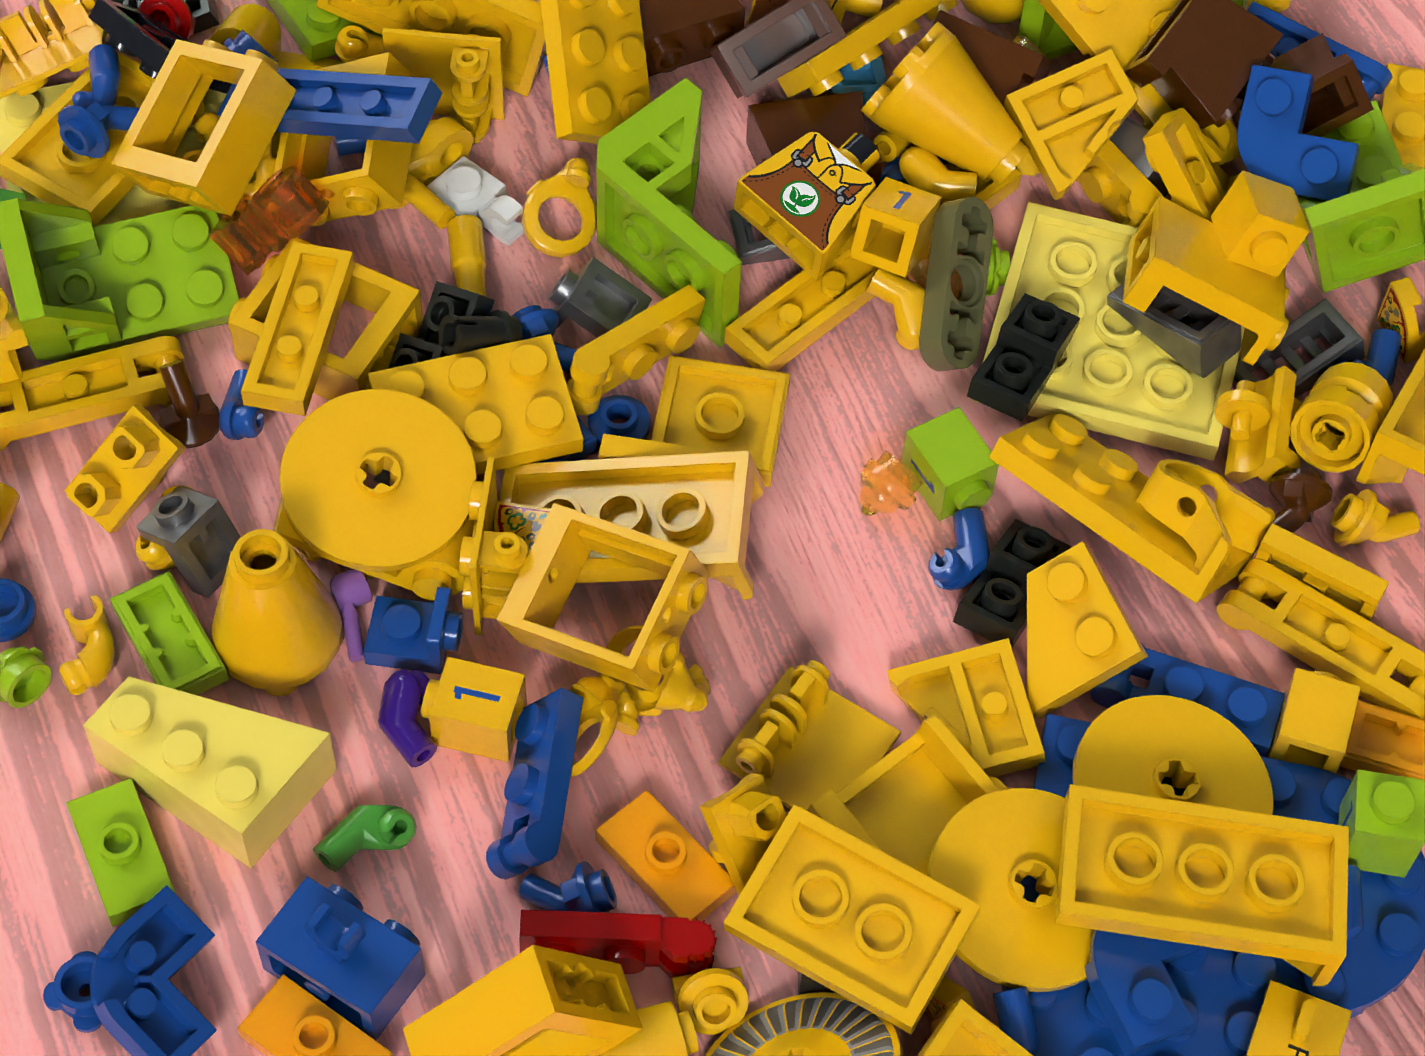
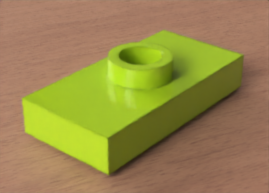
M170 571L110 598L114 613L155 684L199 695L229 680L226 667Z
M132 778L66 802L112 927L125 923L166 885L175 893Z

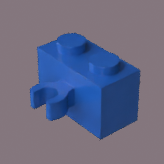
M307 876L255 941L262 967L278 979L284 974L376 1041L425 976L422 950L419 947L420 942L402 924L391 919H387L382 924L363 912L364 908L361 902L343 887L330 884L328 888H325Z

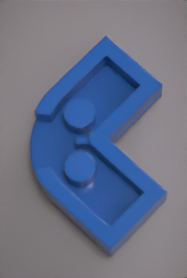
M1252 65L1237 135L1241 158L1250 173L1292 187L1297 198L1326 202L1350 194L1360 146L1357 143L1302 134L1315 80L1312 74Z
M167 885L111 935L97 954L91 970L90 995L94 1010L106 1030L131 1056H192L217 1031L169 981L171 977L213 939L215 934Z
M1100 930L1094 931L1090 946V962L1085 966L1086 977L1092 993L1125 1056L1132 1055L1185 1033L1195 1024L1164 964L1205 947Z

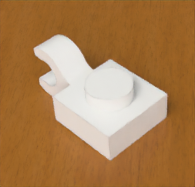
M465 156L460 158L427 186L455 211V217L459 215L478 217L482 221V226L505 245L510 246L524 234L523 226L515 221L523 213V207L515 199L507 196L504 183Z

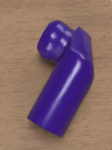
M401 669L393 673L384 683L378 724L411 767H418L432 758L437 750V745L416 720L418 707L422 705L429 678L425 673L416 669L411 671Z

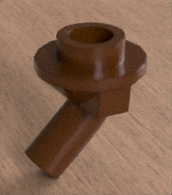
M183 360L169 362L159 367L170 397V401L158 411L159 426L178 439L186 448L199 447L211 441L220 428V412L210 394H195Z
M1292 468L1287 470L1285 474L1275 476L1270 481L1269 492L1284 509L1275 515L1273 524L1294 533L1305 522H1312L1314 511L1332 501L1333 489L1322 480V477L1317 472L1305 468Z

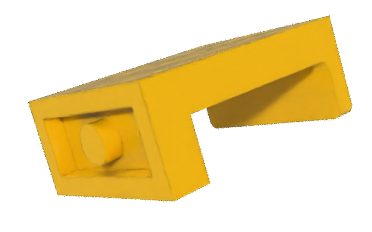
M1159 196L1129 241L1123 294L1124 303L1145 313L1158 292L1165 286L1245 327L1241 344V360L1251 366L1255 364L1265 349L1273 351L1280 344L1289 325V319L1285 317V303L1289 295V288L1285 286L1286 266L1280 275L1275 277L1226 260L1214 223Z
M932 714L922 722L913 736L835 793L831 788L811 803L807 811L927 875L928 863L934 844L950 819L962 807L974 799L987 793L1008 788L996 777H988L972 758L971 747L959 730L951 725L945 726L937 715Z

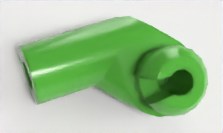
M360 805L354 808L313 848V851L328 869L337 872L359 850H396L403 848L415 836L416 821L411 813L401 807Z

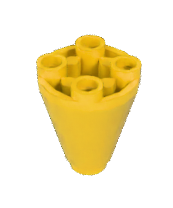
M938 21L917 46L915 45L894 69L893 74L885 84H882L861 109L879 127L968 172L978 173L977 177L983 180L989 176L998 185L1009 176L1030 151L1020 141L1023 136L956 36Z
M268 529L252 530L240 537L230 553L211 628L214 647L227 672L233 678L253 688L263 689L272 696L281 697L289 695L299 685L307 683L325 671L338 653L345 635L339 608L332 594L286 538Z

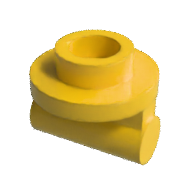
M740 966L726 969H705L696 974L671 978L675 1005H678L679 1012L689 1011L695 1031L706 1035L723 1033L732 1025L739 1023L747 1012L749 998Z

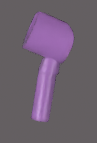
M350 569L334 576L331 579L330 588L341 615L349 661L358 662L364 660V647L359 617L355 608L372 602V595L363 572Z

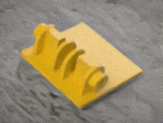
M39 0V8L51 29L50 31L46 29L38 13L31 5L23 7L25 19L19 10L0 19V51L4 50L5 52L0 73V99L14 92L18 96L31 94L43 87L48 82L49 76L66 68L70 72H77L89 67L88 54L94 46L105 44L106 31L88 18L97 0H50V2L49 0Z
M383 28L384 53L390 52L415 77L431 78L441 90L442 95L433 114L456 116L455 119L472 133L474 138L473 144L481 142L488 134L491 119H505L501 38L474 34L429 32L416 29Z
M489 456L484 482H472L469 500V519L474 520L472 537H463L459 560L460 576H465L462 606L463 609L473 610L475 635H482L484 618L497 619L528 556L527 544L523 538L512 532H495L494 512L497 504L495 457Z
M810 660L806 666L798 665L796 668L791 665L719 759L718 765L740 779L750 773L762 774L771 795L779 796L784 806L791 809L796 804L808 810L811 803L831 788L835 793L885 757L901 735V731L829 689L827 683L831 676L829 670L822 663Z

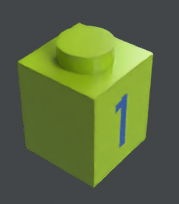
M960 407L906 431L900 466L939 521L954 515L962 509L981 508L993 495L999 464L989 458L992 451Z
M1357 770L1339 805L1338 825L1349 827L1348 864L1357 866L1361 871L1405 878L1425 844V780Z

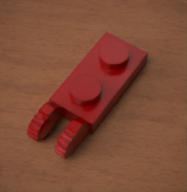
M521 909L520 953L532 945L621 964L624 975L639 973L645 967L658 966L670 978L696 974L702 970L711 969L715 955H713V952H715L717 937H715L716 930H712L711 924H706L705 920L698 921L695 918L694 921H690L686 917H662V914Z

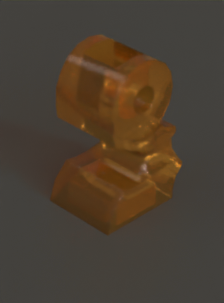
M293 165L283 171L280 169L268 178L247 203L240 199L233 215L223 214L209 237L249 275L265 263L272 251L280 252L291 239H295L303 234L316 222L328 207L329 201Z

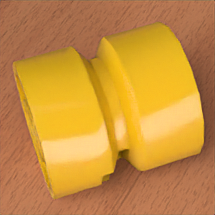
M1343 362L1329 367L1320 375L1312 387L1309 396L1305 398L1297 410L1290 425L1291 441L1297 454L1309 465L1326 472L1340 473L1351 470L1364 461L1377 431L1393 405V393L1387 380L1375 369L1362 363Z

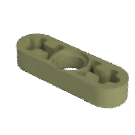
M976 197L944 202L937 209L934 217L919 347L925 363L931 369L939 372L968 368L975 362L979 353L994 228L989 208L982 200ZM954 269L961 276L963 285L962 295L959 300L953 294L950 283L951 274Z

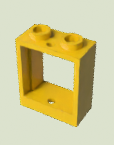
M176 39L111 165L146 193L232 216L297 90L278 74L279 64L259 51L248 49L245 55L232 52L224 45L212 40H204L203 44L200 45ZM213 79L236 84L237 86L197 162L173 157Z
M390 52L316 69V71L415 77ZM281 132L269 197L303 226H320L327 221L355 215L367 216L379 210L402 206L413 143L367 139L362 169L325 177L332 136Z
M292 236L279 255L274 254L268 259L263 268L260 281L247 298H240L232 308L228 320V328L231 332L236 359L250 364L292 241L312 243ZM354 262L355 267L344 300L375 313V315L344 359L326 352L313 393L331 400L350 392L370 389L368 373L388 369L400 333L415 338L418 336L423 321L420 290Z
M553 503L496 620L520 644L654 693L662 675L669 673L677 661L680 650L679 639L690 616L696 614L701 609L708 591L707 580L710 574L688 548ZM591 551L666 576L664 584L629 656L553 629Z
M532 945L405 1026L403 1032L411 1056H600L642 1030L643 1027L621 964Z

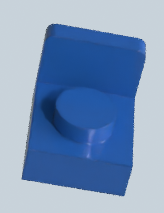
M437 587L434 603L376 595L363 651L365 664L405 670L416 669L422 672L442 674L447 651H458L463 630V613L454 612L451 588Z

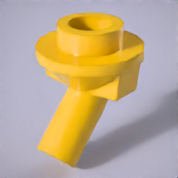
M1365 489L1358 495L1350 493L1341 500L1332 515L1331 526L1335 527L1334 542L1341 546H1347L1350 544L1357 545L1366 540L1384 543L1417 534L1420 530V520L1417 514L1411 510L1389 515L1390 510L1377 501L1376 493Z

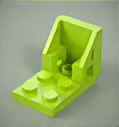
M684 78L598 139L596 165L597 242L663 299L688 284L691 285L706 299L698 324L700 331L721 348L726 344L724 342L725 327L735 321L739 314L742 261L727 242L713 238L697 224L693 217L700 163L702 90L689 79Z
M1377 100L1371 101L1374 110L1322 136L1323 138L1357 143L1360 146L1350 194L1326 202L1297 198L1310 229V233L1302 242L1317 284L1323 293L1425 260V168L1413 163L1403 165Z
M20 198L0 202V242L19 322L36 360L64 361L160 336H175L227 324L232 308L239 300L217 212L190 205L94 227L89 210Z

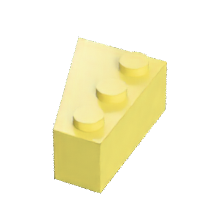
M130 676L83 724L93 755L98 764L123 781L132 778L137 791L250 869L337 771L329 732Z

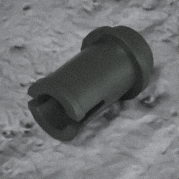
M493 310L488 316L446 315L441 320L439 326L440 346H445L443 349L445 354L454 355L522 340V327L515 316H510L504 310Z

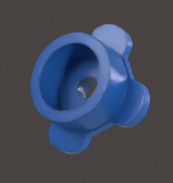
M91 951L79 952L64 963L57 971L54 982L49 983L43 992V1000L47 1008L52 1011L62 1010L73 1019L75 1028L84 1033L93 1032L102 1025L94 1010L91 995L87 997L80 995L82 988L90 987L91 970L97 956Z

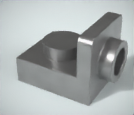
M594 257L577 274L568 269L548 297L549 300L556 304L553 310H556L560 319L557 328L569 318L597 338L646 310L652 301L650 296Z
M183 486L175 488L171 493L160 498L154 505L153 510L137 525V529L144 539L164 546L191 590L207 598L222 585L230 553L241 537L219 500Z

